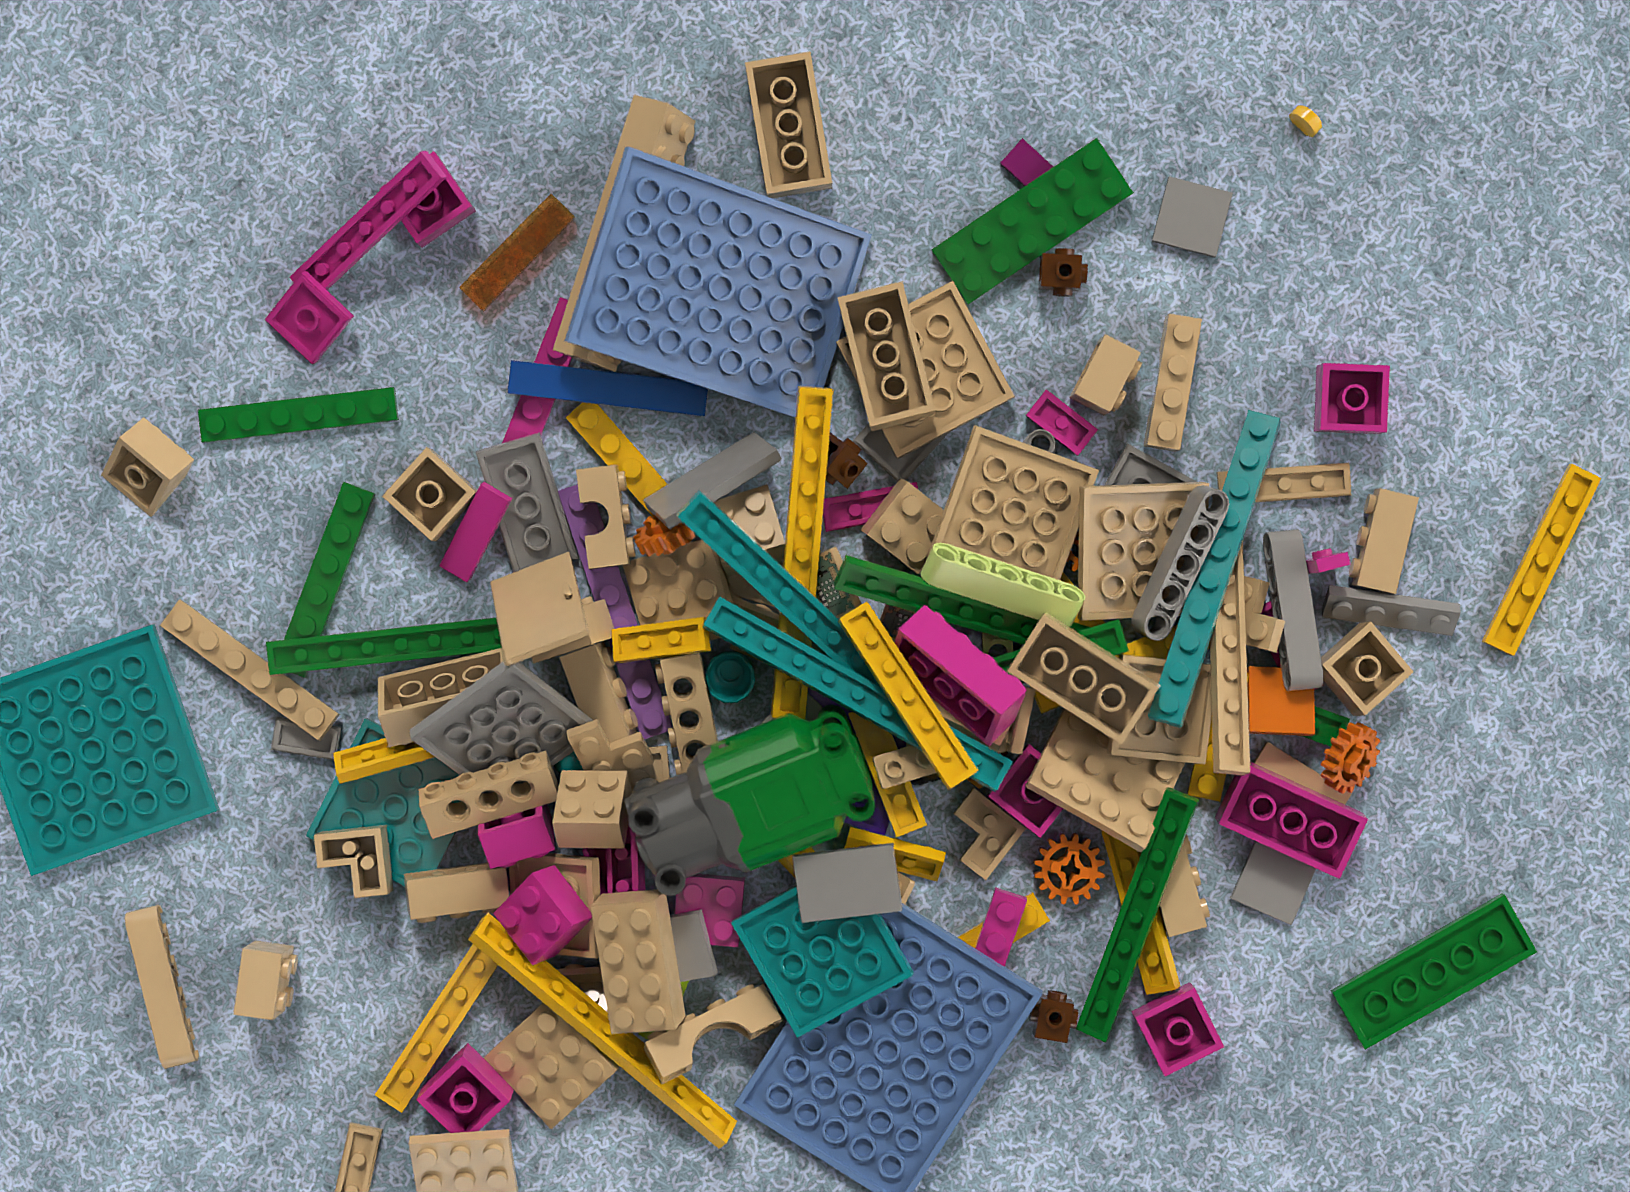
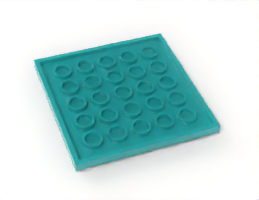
M155 624L0 678V790L31 876L220 810Z

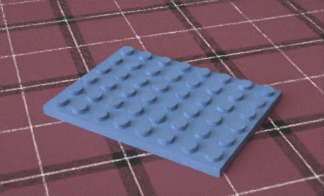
M625 147L564 341L795 418L798 386L824 388L837 347L836 341L839 340L844 325L838 297L854 293L872 234L637 149Z
M903 903L902 911L882 913L881 916L914 972L913 976L798 1038L788 1021H786L734 1103V1106L872 1192H914L1043 994V990Z

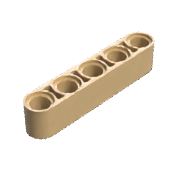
M160 905L127 912L125 914V925L159 1060L162 1067L167 1069L198 1061L199 1052L194 1050L192 1040H195L190 1018H186L184 1008H187L182 986L178 987L176 979L179 976L174 955H170L168 945L171 942L166 923L162 924L160 913H163Z

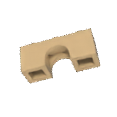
M617 465L577 469L576 475L580 503H600L606 508L609 515L608 524L602 532L584 536L588 568L597 569L631 564L630 557H635L636 554L633 537L627 538L626 524H631V513L629 504L623 505L622 491H627L625 471L619 472Z

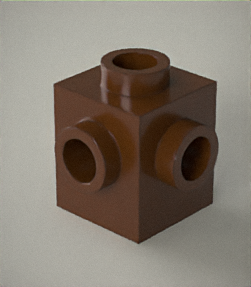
M1056 248L1055 254L1042 253L1040 256L1038 290H1053V296L1071 297L1073 291L1078 292L1081 289V283H1087L1088 264L1082 263V255H1074V249ZM1059 269H1066L1069 275L1067 277L1062 276L1059 273Z
M831 432L829 434L826 481L832 486L837 481L848 489L868 463L858 455L862 451L860 447L849 438L841 441Z
M1048 990L1047 995L1042 994L1029 1015V1021L1034 1022L1032 1031L1034 1037L1068 1043L1070 1028L1075 1029L1077 1025L1078 1009H1074L1072 999H1067V993ZM1053 1012H1058V1013H1059L1056 1018H1054V1019L1049 1018V1016H1050L1051 1013H1053Z

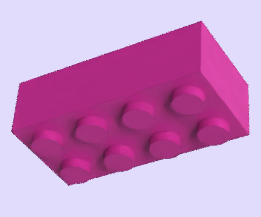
M926 605L919 609L898 629L894 643L928 695L986 745L990 746L1016 719L1027 692L1021 681L1015 676L1006 673L990 655L982 653L971 643L965 634L958 633L946 623L941 614L932 611Z
M1250 762L1249 774L1244 776L1234 775L1215 815L1218 824L1340 879L1368 821V818L1362 812L1253 762Z

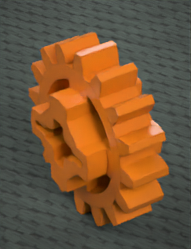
M655 515L649 516L643 522L644 527L636 529L637 534L633 536L642 555L646 554L647 557L654 553L657 556H660L662 553L664 555L674 553L677 548L690 543L695 538L694 532L683 522L669 529Z
M1357 722L1356 725L1348 723L1347 730L1339 729V735L1337 738H1331L1332 746L1330 749H1325V760L1321 762V766L1326 768L1321 773V777L1325 778V785L1342 794L1346 791L1352 793L1355 785L1358 787L1362 786L1365 777L1369 778L1371 776L1369 769L1376 766V756L1380 754V750L1376 748L1380 743V739L1376 737L1377 732L1360 722Z
M1060 833L1059 842L1048 838L1050 847L1048 849L1039 847L1038 850L1043 857L1042 859H1034L1033 863L1039 866L1041 870L1033 874L1035 878H1043L1044 881L1038 887L1040 890L1050 889L1047 896L1049 899L1052 900L1056 895H1060V903L1065 905L1067 898L1071 897L1076 905L1079 904V896L1082 894L1088 900L1091 898L1088 891L1090 888L1100 889L1095 881L1096 878H1105V874L1098 870V867L1104 865L1105 861L1095 858L1100 852L1098 847L1088 848L1091 842L1089 838L1086 837L1080 843L1077 833H1073L1071 840H1067L1065 834ZM1067 847L1065 854L1057 859L1051 858L1057 850ZM1079 850L1086 853L1091 866L1081 863L1079 860ZM1072 857L1073 865L1078 869L1077 872H1071L1070 876L1066 879V873L1061 870V866L1068 865ZM1047 871L1058 875L1060 878L1059 888L1050 881ZM1082 878L1088 879L1081 887L1073 890L1074 883Z

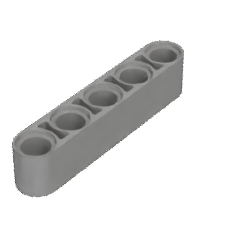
M1201 485L1194 488L1190 493L1133 613L1132 626L1139 634L1158 641L1167 637L1171 632L1228 511L1229 498L1222 490ZM1212 495V505L1206 509L1205 501L1208 496ZM1197 525L1198 534L1194 539H1191V530ZM1183 555L1184 564L1177 570V560ZM1169 586L1170 593L1168 597L1163 600L1162 592L1165 589V587ZM1155 616V625L1148 630V621Z
M1299 529L1265 532L1263 536V550L1268 582L1270 583L1269 591L1273 617L1285 621L1278 645L1285 689L1293 691L1321 688L1323 685V668L1302 534Z

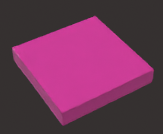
M304 271L264 320L313 365L323 356L354 315L307 271Z

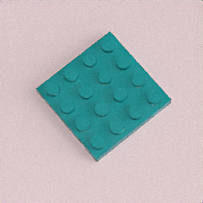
M365 718L350 748L386 738L382 726ZM434 757L341 784L337 776H335L306 837L314 840V835L322 831L387 825L392 880L405 886L404 874L438 869L456 833L453 832L432 839L419 807V789L425 788L433 782H444L457 778L459 774ZM454 800V801H452V803H459V802H461L460 800Z
M797 885L733 919L731 922L797 1038L914 974L881 914L802 923Z

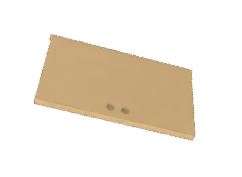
M570 552L490 582L506 666L589 635Z

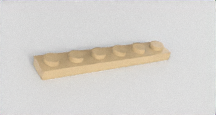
M181 599L178 600L160 626L317 740L321 741L339 717L340 714L285 674L269 675L268 662Z

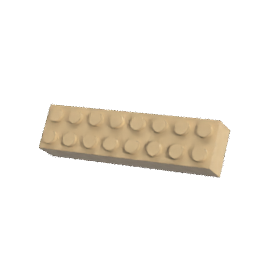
M638 95L633 96L553 347L554 351L575 360L616 372L618 364L622 360L564 340L625 147L637 149L681 166L685 165L684 156L688 144L694 137L696 121L669 103Z

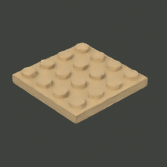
M954 281L908 304L935 407V416L882 429L897 459L1015 398ZM846 336L836 341V343L859 386L848 338Z
M974 425L929 552L934 544L946 543L1060 580L1079 528L1080 486H1094L1099 470Z
M1185 482L1080 486L1078 588L1085 594V600L1078 612V619L1132 618L1190 493L1197 486H1209V483ZM1209 496L1205 501L1206 509L1209 508ZM1197 525L1191 530V539H1194L1198 534ZM1183 555L1177 560V570L1184 564ZM1169 586L1165 587V589L1162 592L1163 600L1166 599L1170 593ZM1183 604V606H1182V608H1181V611H1180V613H1179L1178 616H1181V613H1182L1184 604Z
M1063 708L1025 787L1135 850L1142 852L1146 848L1155 829L1152 824L1165 789L1168 787L1174 788L1185 762L1107 754L1109 736Z

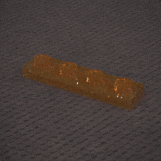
M550 194L459 288L484 312L575 219V216L557 198Z

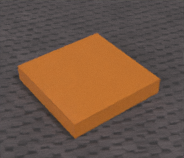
M1248 666L1249 734L1313 736L1315 734L1314 688L1287 691L1283 683L1280 667Z

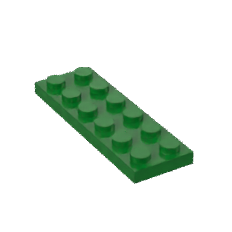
M1096 138L934 247L932 251L969 305L1040 257L1042 253H1046L1134 192L1098 138Z
M1501 893L1330 991L1360 1044L1366 1050L1537 953V950L1507 897Z

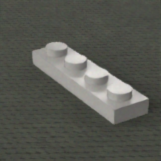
M1329 585L1322 606V617L1358 623L1371 621L1374 625L1449 636H1453L1461 614L1460 604L1333 585Z

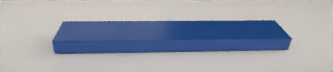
M511 360L507 393L705 416L708 389L682 380Z

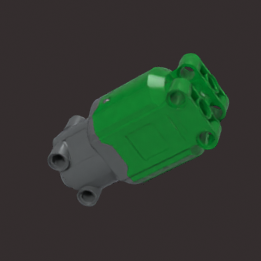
M833 704L821 708L817 719L811 722L787 713L697 750L687 772L662 782H658L654 778H642L634 786V791L630 797L625 798V805L629 815V826L636 834L635 840L645 865L655 875V884L659 892L669 896L676 895L683 890L686 878L721 864L743 872H749L839 836L847 816L855 821H864L871 817L875 808L871 773L865 761L859 740L853 732L844 710L838 705ZM829 717H835L841 721V724L826 723L823 725V722ZM865 798L868 800L863 807L851 805L855 802L863 801Z

